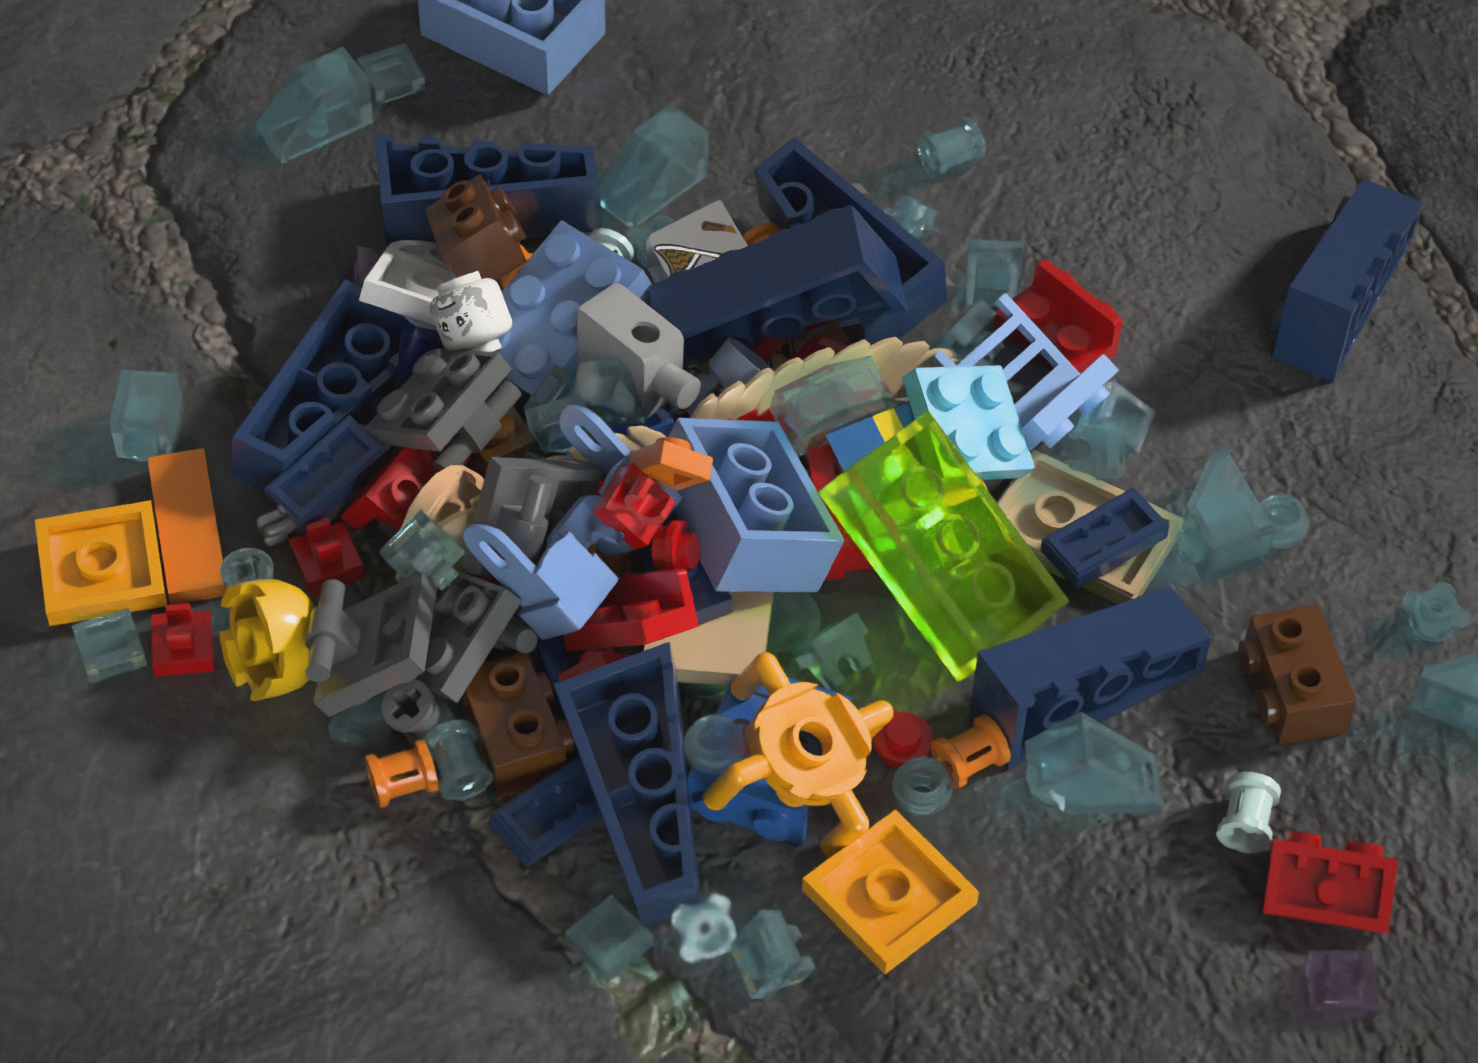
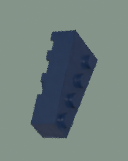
M374 134L386 247L393 242L401 240H420L436 243L425 208L441 199L443 193L453 184L460 181H470L478 175L483 177L491 191L500 186L517 213L514 217L524 231L525 239L548 237L561 220L582 233L602 228L599 178L593 147L523 143L518 151L504 150L500 146L495 145V141L474 140L472 148L442 146L441 138L419 137L418 145L394 144V135Z
M795 137L754 168L759 207L769 222L777 224L781 230L792 229L819 218L826 211L852 205L896 255L908 311L888 316L886 307L859 313L861 323L841 327L852 344L861 340H867L872 345L887 338L897 337L901 339L947 301L945 262Z
M1366 179L1361 181L1351 197L1343 196L1334 215L1332 225L1328 231L1324 230L1313 253L1289 286L1286 302L1280 305L1274 317L1270 333L1277 335V340L1272 358L1328 381H1335L1414 238L1423 206L1422 201Z
M852 205L826 211L819 218L792 229L776 231L767 239L742 249L724 252L717 259L690 270L677 271L671 274L669 278L649 286L652 309L679 329L684 338L683 366L709 360L728 337L735 338L748 348L754 349L755 339L764 336L771 339L788 341L804 337L805 326L836 319L838 328L861 323L859 313L886 307L888 316L908 311L896 255Z
M344 280L232 437V477L264 491L263 489L348 415L365 429L378 414L377 407L388 394L400 389L414 373L413 366L417 360L435 348L442 349V341L436 326L359 301L362 287Z
M1171 587L1141 595L1135 599L978 651L969 719L973 723L975 718L986 714L997 723L1010 749V761L1004 764L1006 769L1010 770L1203 671L1211 636Z
M669 641L554 684L643 928L702 906L677 671Z

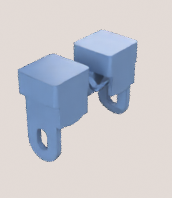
M568 405L561 412V431L588 462H592L602 471L601 477L605 482L598 491L601 495L580 497L546 538L547 549L540 558L538 567L500 529L474 524L469 525L463 532L465 544L472 554L504 588L522 600L520 605L523 608L518 615L541 640L575 632L582 628L618 582L619 578L596 553L590 554L587 551L590 545L595 544L607 558L634 550L622 539L625 536L622 531L606 525L592 513L618 468L629 463L632 451L625 446L600 417L587 408L578 405ZM580 426L586 428L600 445L592 441ZM660 486L676 501L668 514L669 516L681 501L682 496L678 491ZM487 543L491 544L506 561L501 559Z

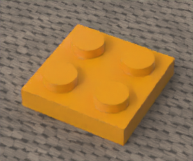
M151 500L35 519L45 610L49 626L166 607L167 601Z
M896 810L869 828L853 844L845 846L803 877L802 891L884 974H887L977 905L979 891Z

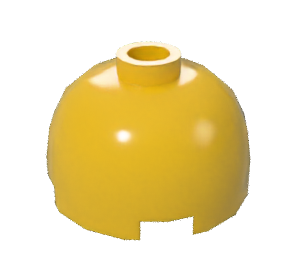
M260 579L228 587L221 600V606L225 608L231 607L229 614L230 630L220 631L219 636L224 661L236 687L248 682L252 689L250 700L258 701L289 693L305 685L310 680L306 676L310 650L307 648L305 640L310 614L316 607L310 598L300 588L277 579Z

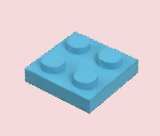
M1001 365L914 368L902 377L935 483L961 482L981 478L983 480L1022 478L1035 469Z

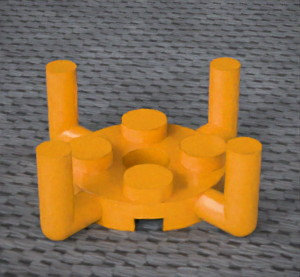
M768 652L760 653L731 683V692L739 700L750 699L762 685L770 696L757 710L752 722L746 729L745 738L752 756L730 765L705 790L703 802L711 810H721L745 786L764 778L775 790L781 802L788 806L800 807L804 804L812 806L831 804L840 822L821 839L820 848L826 856L832 857L845 846L853 844L868 830L869 820L852 789L862 781L867 771L865 767L867 755L871 753V739L891 721L894 713L893 708L887 701L879 700L857 710L847 698L836 692L831 696L815 689L818 684L808 682L791 684L776 657ZM800 731L811 733L820 741L823 749L822 756L812 755L802 747L799 741Z

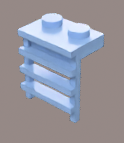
M1005 293L995 304L1008 317V321L957 366L942 350L937 352L930 360L936 367L975 366L1018 328L1031 342V345L1003 369V373L1007 382L1039 352L1053 366L1054 369L1014 404L1029 451L1041 441L1050 449L1074 427L1068 417L1077 408L1086 416L1110 394L1103 387V384L1119 370L1103 354L1080 374Z

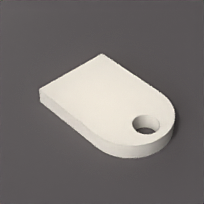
M420 240L396 241L387 247L364 280L359 301L436 326L429 307L432 299L439 295L436 286L453 280L456 277L441 257L437 243Z

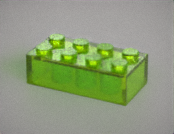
M929 410L818 491L821 498L957 682L975 673L978 651L1026 636L1069 602L1068 598Z

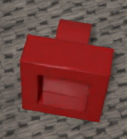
M631 462L618 468L592 513L606 525L622 531L625 535L622 539L635 550L648 546L659 525L664 523L676 501Z
M326 518L306 525L307 534L289 539L292 558L310 597L321 593L322 584L327 580H338L346 585L365 578L362 561L344 522L331 525L329 519Z
M190 603L166 605L165 614L151 615L152 665L155 677L215 671L214 631L211 610L192 611Z

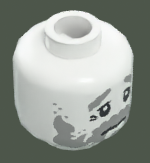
M479 271L436 286L439 295L432 299L429 307L445 349L450 352L459 350L494 352L502 348L498 338L507 334L513 324L500 287L495 280L491 278L481 279Z

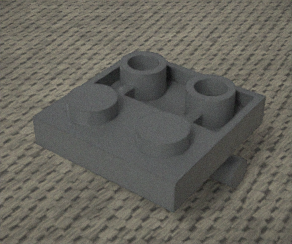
M435 348L417 360L413 366L414 373L400 389L391 392L379 403L377 407L378 414L365 427V430L382 445L439 452L454 436L453 440L432 463L433 468L440 472L450 465H462L471 453L479 454L501 429L500 420L521 397V392L513 383L505 380L488 400L484 402L512 370L499 352L470 350L450 352L447 349Z
M490 457L472 525L481 524L500 529L538 567L540 558L547 549L546 538L580 497L596 495L602 471L592 462ZM487 543L501 559L506 561L491 544ZM466 547L462 567L472 576H493L472 554L469 548Z
M447 567L442 576L433 582L437 586L425 671L415 679L426 684L431 692L458 703L492 647L502 651L515 649L522 653H529L537 645V635L534 631L522 627L519 621L513 617V614L522 602L521 599L504 587Z
M423 572L343 611L345 585L333 579L327 580L322 584L319 604L311 611L305 643L310 650L306 676L310 680L317 682L314 704L328 717L352 706H359L371 697L400 683H408L419 674L424 673L437 586Z

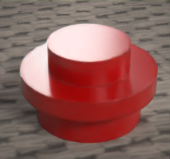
M673 520L669 526H659L653 536V566L655 571L684 568L688 575L689 570L695 569L699 562V537L696 533L691 532V528L686 521Z
M904 711L894 712L891 721L873 737V746L878 756L886 765L898 770H908L918 766L929 756L932 748L933 732L927 721L919 715Z

